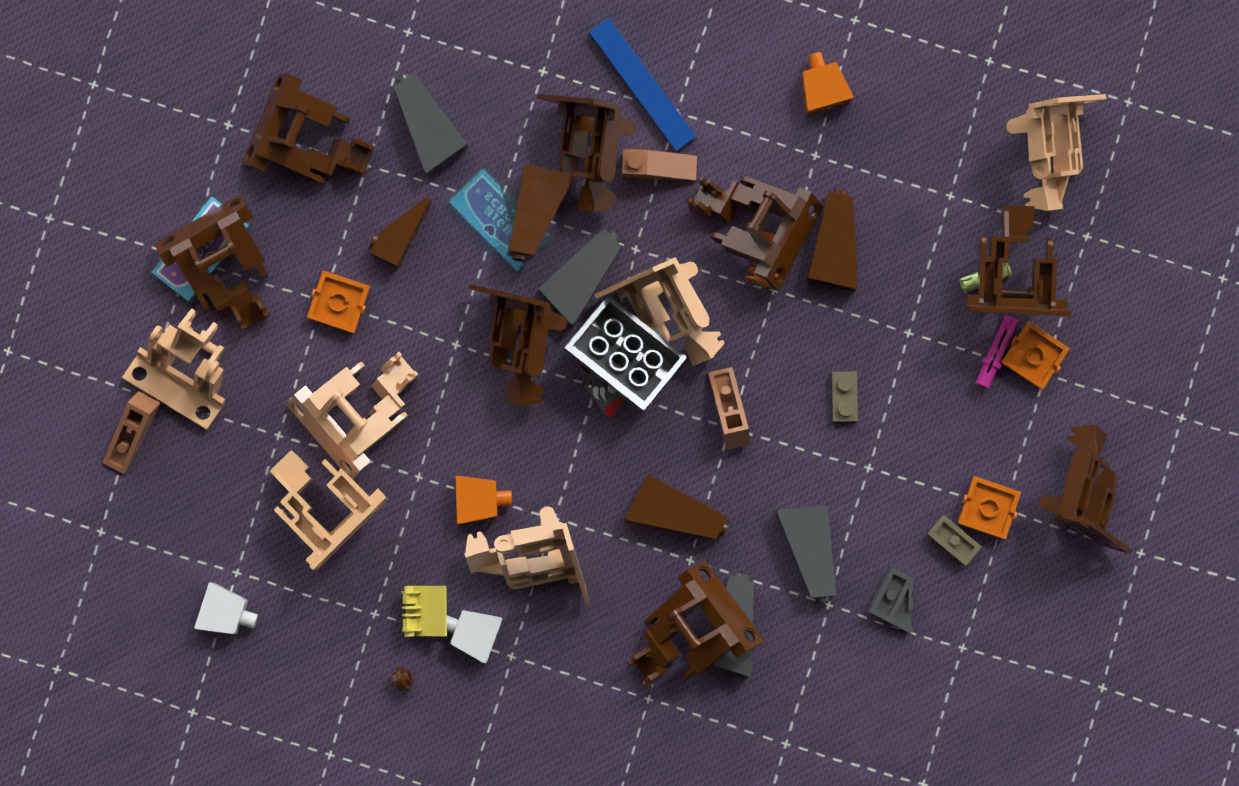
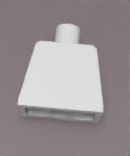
M209 582L194 628L238 634L240 625L254 629L258 614L245 611L248 603L247 599L216 583Z
M462 610L459 619L447 615V632L453 633L450 644L479 661L487 663L503 618Z

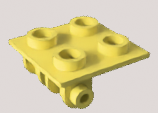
M404 586V591H401V594H403V604H406V606H402V609H406V614H402V616L406 617V619H403L402 632H404V637L447 636L446 586Z

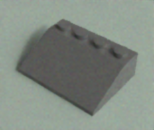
M609 295L564 348L567 353L642 412L664 388L687 358Z

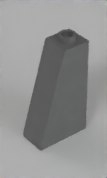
M414 72L411 75L406 73L397 79V85L394 86L423 169L427 176H430L467 149L468 146Z
M604 228L538 288L539 292L558 313L567 319L571 327L577 323L621 250V245L619 244L621 239L613 230L608 232Z
M828 505L776 510L777 518L809 598L815 597L816 602L831 601L830 596H836Z
M735 572L734 576H728L725 588L753 625L754 583L749 581L750 576ZM712 626L711 632L716 630L714 626ZM744 631L745 638L752 642V635ZM752 649L738 659L729 651L714 665L750 677L752 673Z

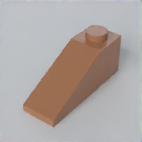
M623 149L622 178L696 181L697 156L652 150Z
M733 368L708 372L726 450L750 445L749 427Z
M139 391L127 402L102 463L123 474L126 473L153 422L160 402Z

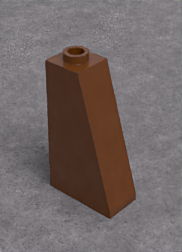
M528 164L524 165L506 254L512 256V260L526 262L532 259L573 180L571 173Z
M834 189L833 192L828 191L807 280L855 292L858 287L853 196H848V191Z
M649 474L625 517V520L629 522L716 539L718 535L723 537L729 526V523L726 522L728 516Z

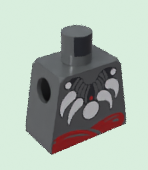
M583 365L579 370L590 379L584 385V389L606 417L610 419L627 399Z

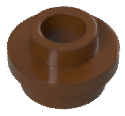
M401 666L392 673L393 682L399 691L411 690L414 679L409 669L406 670Z

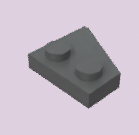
M889 567L867 611L911 633L913 630V625H911L913 578Z

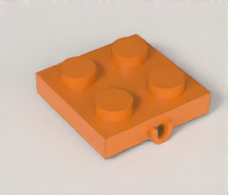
M322 271L317 289H313L311 295L313 300L307 318L355 334L360 317L364 315L365 302L371 287Z
M1027 321L1019 335L1015 336L1009 344L1011 347L1000 363L1040 390H1043L1052 375H1056L1061 368L1059 365L1070 348L1030 321Z
M973 476L967 495H964L963 507L957 524L1005 540L1011 522L1016 519L1017 512L1015 510L1021 492Z

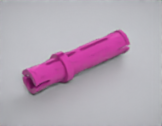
M1004 315L988 355L982 360L983 366L974 384L987 390L990 389L996 371L1001 369L1002 365L1000 362L1019 321ZM1004 332H1006L1003 342L999 350H997L999 343L1003 337ZM996 355V358H995V360H994V362H993V364H992V367H991L989 373H987V371H988V369H989V367H990V364H991V362H992V359H993V357Z

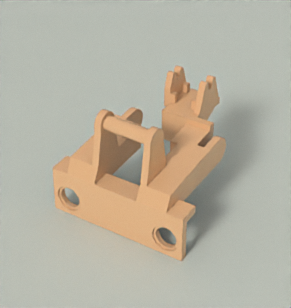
M1106 94L1061 97L1029 104L1026 114L1007 122L1009 133H1028L1029 162L1032 161V172L1037 179H1042L1043 187L1031 189L1024 194V198H1030V202H1027L1025 206H1035L1034 209L1044 211L1063 209L1062 201L1069 177L1080 174L1083 169L1078 115L1084 114L1083 104L1106 99ZM1050 157H1053L1054 173H1051Z
M675 257L594 294L597 299L616 291L620 299L628 297L639 320L667 342H669V339L672 342L684 336L686 343L683 345L693 366L713 358L724 345L723 340H717V337L721 335L720 332L702 331V328L709 325V316L688 280L698 272L694 262L679 264ZM662 292L665 293L674 311L671 315L680 330L679 333L670 336L663 323L670 320L658 298V295Z
M191 309L178 325V329L169 325L166 331L162 333L163 328L159 325L156 326L148 339V352L141 347L139 348L137 356L122 379L205 430H208L225 404V399L217 394L221 387L224 370L219 367L220 363L217 360L223 353L224 347L221 345L216 346L210 342L218 328V324L213 322L207 331L203 330L200 335L193 331V328L190 326L196 311ZM200 348L212 354L209 360L204 358L194 373V380L171 367L176 357L190 364ZM139 367L144 368L147 372L146 378L141 381L135 380L132 376L133 370ZM201 406L207 407L211 413L205 420H201L196 416V410Z
M400 352L396 353L394 357H391L381 368L383 374L371 386L382 398V401L369 412L371 417L367 420L365 418L362 419L345 399L360 385L353 376L365 367L363 362H360L351 370L345 367L313 394L304 386L294 394L287 404V407L335 463L352 479L371 462L364 452L408 417L407 413L403 412L392 422L389 420L405 405L398 394L419 377V374L413 371L402 358ZM336 405L355 425L347 435L327 413Z
M291 450L270 472L289 491L280 502L294 518L291 519L278 506L274 511L314 551L306 561L310 564L309 567L312 570L317 571L389 499L379 489L369 496L343 469L337 471L324 459L322 464L335 476L327 484L328 488L352 511L332 532H329L309 513L312 507L299 495L313 479L306 473L310 467Z
M544 507L540 510L541 526L511 531V534L499 536L494 542L495 548L489 549L487 540L481 532H477L476 539L473 538L472 534L468 535L466 553L464 554L471 573L483 572L502 575L505 577L507 586L511 589H521L568 578L569 584L579 583L585 604H590L567 523L558 521L553 508ZM518 551L519 558L505 560L504 554ZM548 552V556L526 559V556Z

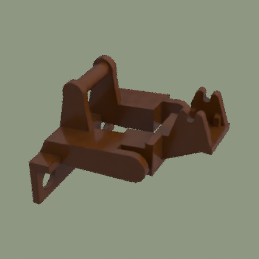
M278 74L241 165L254 167L264 172L268 162H272L320 184H324L326 179L309 172L310 169L323 175L332 176L337 165L364 176L375 149L374 145L367 144L365 141L352 139L351 143H348L342 139H334L327 155L315 149H308L306 152L296 148L297 144H295L304 119L322 127H328L332 118L349 124L350 118L336 112L338 107L298 90L302 82L301 79L290 74ZM287 112L295 114L286 139L277 138Z
M538 94L537 99L558 104L557 115L564 116L558 154L561 155L560 171L571 173L574 177L586 179L585 186H581L576 210L597 213L598 211L615 209V205L611 204V200H616L617 196L603 186V182L611 183L615 176L619 135L633 136L637 131L636 124L621 117V106L591 98ZM588 132H592L590 152H586ZM579 158L585 159L584 172H577Z
M701 176L699 179L701 186L694 200L689 198L687 201L689 210L708 217L711 216L712 212L716 213L728 224L738 207L752 213L756 212L752 221L748 222L745 227L748 232L732 226L727 236L712 232L710 238L722 245L728 253L758 263L754 274L764 278L775 291L779 292L823 209L822 204L811 191L800 187L796 194L753 178L742 176L740 180L742 184L733 180L728 191H724L713 180H706ZM813 205V206H814L813 213H812V215L809 217V216H808V212H809L810 207ZM767 212L784 218L773 240L760 228ZM777 269H780L779 277L775 281V273Z
M242 194L155 242V246L166 267L177 262L207 312L211 310L209 301L203 295L206 292L217 311L228 305L231 307L244 331L250 325L269 317V311L258 294L252 296L245 281L227 290L218 274L212 276L208 270V267L233 254L237 256L245 271L256 265L264 279L269 277L262 265L265 259L244 223L254 217ZM223 234L228 245L202 259L196 249Z
M1004 205L1000 221L1002 236H989V257H986V236H980L977 295L966 296L967 311L1071 316L1072 311L1067 310L1068 299H1056L1058 259L1053 258V239H1046L1045 259L1033 258L1032 285L1027 290L1002 289L1003 262L1009 263L1010 242L1029 243L1030 238L1027 237V231H1033L1035 206Z
M469 284L468 289L490 294L489 305L495 306L488 344L491 346L489 362L494 367L514 372L513 378L509 379L504 401L523 407L525 405L542 403L543 399L539 398L538 395L540 393L544 394L545 390L531 381V377L539 378L543 371L548 329L564 330L567 326V319L552 312L550 303ZM518 324H522L519 346H516ZM508 349L514 350L512 366L505 365Z
M1094 424L1071 427V431L1075 435H1069L1067 439L1080 449H1075L1072 455L1063 497L1044 495L1039 500V506L1043 510L1053 513L1059 521L1077 528L1102 547L1131 554L1132 549L1106 531L1117 493L1115 488L1118 480L1117 474L1109 469L1110 465L1100 458L1108 434ZM1100 468L1106 469L1100 473L1098 482L1096 484Z
M706 561L683 572L678 577L683 587L643 622L646 626H649L659 620L644 633L651 645L635 654L626 663L628 666L635 665L639 668L645 677V680L641 683L644 687L654 684L667 672L664 666L681 656L670 640L678 631L690 645L688 648L691 650L685 656L692 666L682 675L685 680L695 674L699 675L707 671L729 651L738 659L746 652L765 642ZM700 570L708 575L709 581L701 578ZM698 606H700L716 628V630L700 639L696 637L684 620ZM744 631L752 635L753 642L745 638Z

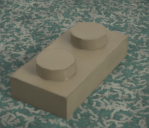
M857 371L831 372L832 422H857Z
M942 515L927 533L928 536L964 566H967L982 548L945 515Z

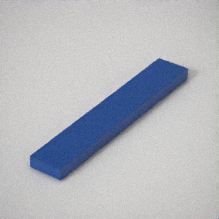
M607 18L590 30V36L673 149L677 152L694 140L696 135L610 18Z

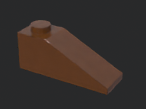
M425 197L381 230L379 235L375 234L369 245V248L372 249L370 252L372 256L399 268L432 203L431 199Z

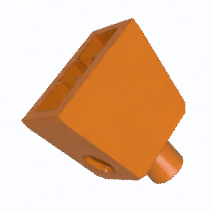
M821 52L807 56L811 69L802 72L801 75L806 115L852 102L853 94L838 64L833 62L825 65Z
M455 476L457 524L498 517V506H512V491H497V481Z

